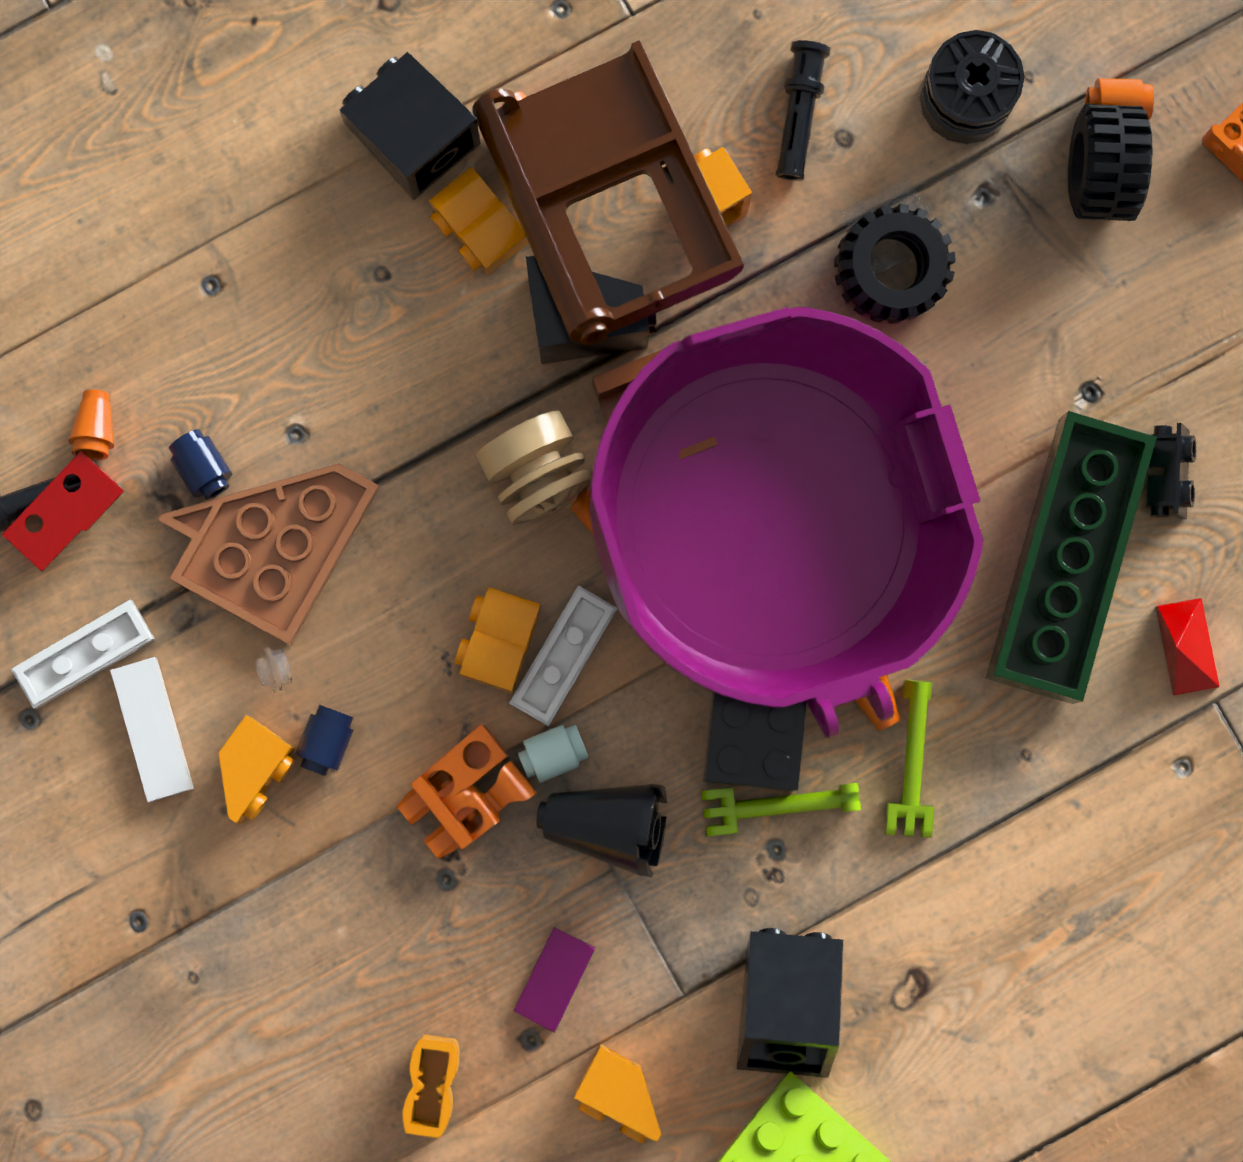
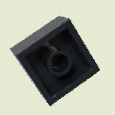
M712 691L703 782L792 792L798 791L807 702L802 701L787 707H772L743 702Z

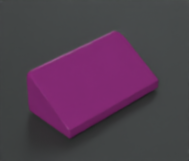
M554 927L514 1011L555 1033L595 947Z

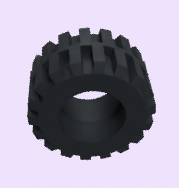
M1085 104L1081 109L1072 131L1068 159V193L1076 218L1134 221L1137 219L1148 194L1153 153L1151 126L1143 107Z
M899 204L895 208L886 205L874 212L870 211L847 231L848 233L841 239L837 247L840 249L839 254L834 259V267H838L839 272L835 276L837 286L842 285L845 293L841 296L847 303L851 300L856 305L855 312L861 316L866 313L871 316V321L878 323L883 320L889 321V324L900 323L903 320L913 319L935 306L938 300L944 297L948 291L946 285L952 282L955 273L950 271V265L955 263L956 259L955 252L949 253L947 247L952 243L949 234L942 236L938 230L942 224L937 218L930 221L925 218L928 213L921 208L911 211L909 210V205ZM882 240L899 241L912 251L917 263V274L914 283L904 290L891 289L883 285L874 275L871 267V254L874 246Z

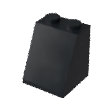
M407 52L399 59L392 57L378 69L376 73L378 77L365 88L358 86L344 98L342 102L344 106L339 111L347 127L414 201L480 145L481 141L477 118Z
M535 256L526 257L541 364L648 348L649 335L656 334V313L608 333L605 339L596 344L584 345L582 342H573L567 333ZM592 272L605 303L610 307H618L644 295L642 285Z
M765 928L759 932H750L746 949L736 1069L787 1074L791 1071L794 1075L829 1077L840 1042L843 940L832 939L830 935L820 932L808 933L805 936L787 935L784 931L776 928Z

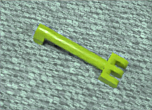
M904 679L902 695L903 698L909 699L902 802H887L885 835H895L897 817L904 818L903 836L913 837L915 819H922L921 837H932L934 806L920 804L928 700H931L932 681Z
M858 783L840 784L838 790L735 801L733 787L701 791L702 800L713 801L720 798L721 807L703 809L704 818L722 816L723 826L710 825L705 827L706 837L738 833L737 819L841 808L842 812L861 810L858 794L859 785Z

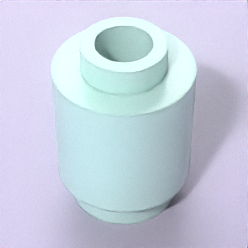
M562 724L523 740L526 750L518 752L527 777L530 778L537 775L540 783L579 768V762L589 759L576 724L567 728Z

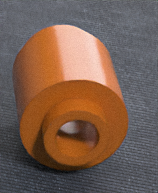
M1097 78L1094 87H1088L1086 90L1085 104L1141 106L1146 111L1150 120L1154 106V90L1152 84H1143L1141 79Z

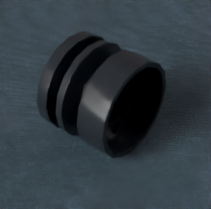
M972 30L958 33L945 41L932 58L923 79L919 97L922 114L932 130L949 141L963 144L984 141L997 133L1011 114L1022 94L1025 76L1021 58L1009 42L995 33ZM976 76L982 80V83L977 82L973 86L967 83V79L972 80Z

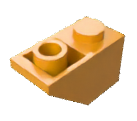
M245 715L218 752L228 818L235 823H243L246 817L253 821L268 801V798L263 795L273 780L281 783L296 762L291 758V755L296 750L295 747L248 715Z
M600 1044L574 1093V1098L581 1102L578 1109L603 1122L605 1116H608L622 1123L619 1131L637 1142L644 1144L647 1137L657 1142L661 1136V1130L641 1065Z

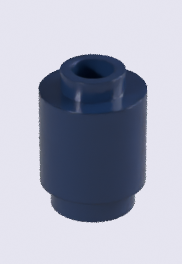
M196 429L182 435L169 446V450L173 455L170 460L193 497L204 496L206 500H210L228 489L229 484L227 480L232 476V472L209 436L204 437L202 432Z
M319 705L316 714H310L295 755L303 758L300 767L324 776L327 775L329 768L338 771L354 731L350 729L354 717Z

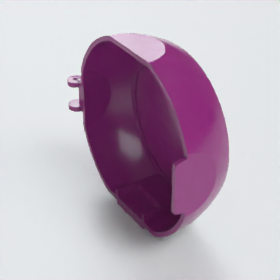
M785 307L691 334L680 341L671 343L643 367L625 390L609 418L594 459L590 483V517L595 543L616 605L636 636L653 654L674 671L695 684L717 694L743 702L772 707H787L806 701L826 738L839 735V723L833 707L862 697H867L874 712L881 721L893 718L894 710L891 697L879 677L911 667L938 642L952 624L965 602L975 578L982 553L983 537L972 505L981 502L951 404L941 406L931 371L904 346L881 331L858 320L829 311L807 307L791 309ZM751 433L769 436V441L750 438ZM715 436L718 443L717 446L679 460L681 449Z

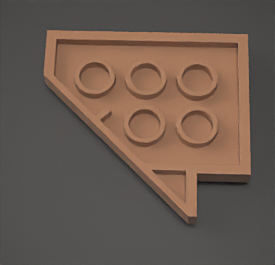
M338 463L161 514L158 521L191 539L169 579L291 646L380 486Z

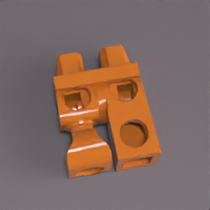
M480 724L423 775L413 781L410 785L414 789L407 793L397 805L399 811L411 825L417 823L430 811L440 821L442 825L424 839L426 845L438 859L454 852L459 847L462 850L466 849L500 823L502 819L499 812L511 802L526 801L538 794L513 761H509L500 769L494 786L485 794L479 792L475 784L510 757L484 724Z

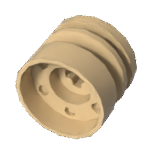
M559 410L541 414L515 426L491 440L475 454L490 483L507 479L512 480L513 483L498 496L501 505L510 504L522 499V501L506 512L512 525L546 517L572 503L585 489L590 487L591 469L581 470L570 475L571 472L585 462L583 454L574 453L564 457L559 455V452L573 440V436Z

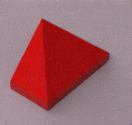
M1202 598L1156 606L1173 696L1220 687Z

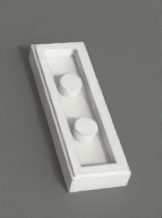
M578 585L509 704L549 727L618 608Z
M128 600L15 666L11 671L33 709H38L156 639L134 601Z
M152 657L110 670L147 802H153L193 790L194 786L157 658Z

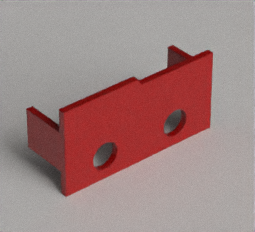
M80 451L4 531L2 536L43 572L82 530L88 531L125 491L105 471ZM76 475L80 478L81 486L76 492L65 490L64 480L66 477ZM32 515H38L43 520L41 530L35 533L29 532L26 528V520Z

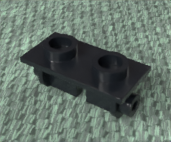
M1177 423V433H1172V426H1154V434L1150 435L1157 438L1149 467L1165 468V475H1148L1146 507L1151 508V517H1169V509H1174L1175 515L1181 519H1187V507L1192 508L1195 502V485L1193 480H1188L1189 463H1194L1196 460V438L1194 435H1190V430L1182 423Z

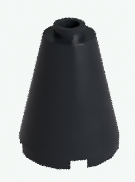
M647 784L551 793L547 802L541 801L539 804L536 819L537 828L543 829L544 838L639 876L652 877L653 872L650 866L657 867L665 835L666 817L660 816V813H658V802L667 804L666 790L662 785Z

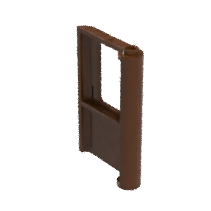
M640 40L632 43L630 50L624 55L518 101L514 93L507 89L490 91L475 101L472 107L473 115L477 118L479 129L567 333L573 342H582L584 345L596 344L605 339L608 333L734 279L743 270L744 262ZM505 102L502 107L496 110L494 103ZM639 175H648L654 183L691 264L692 272L683 279L618 307H610L605 303L566 211L570 205Z

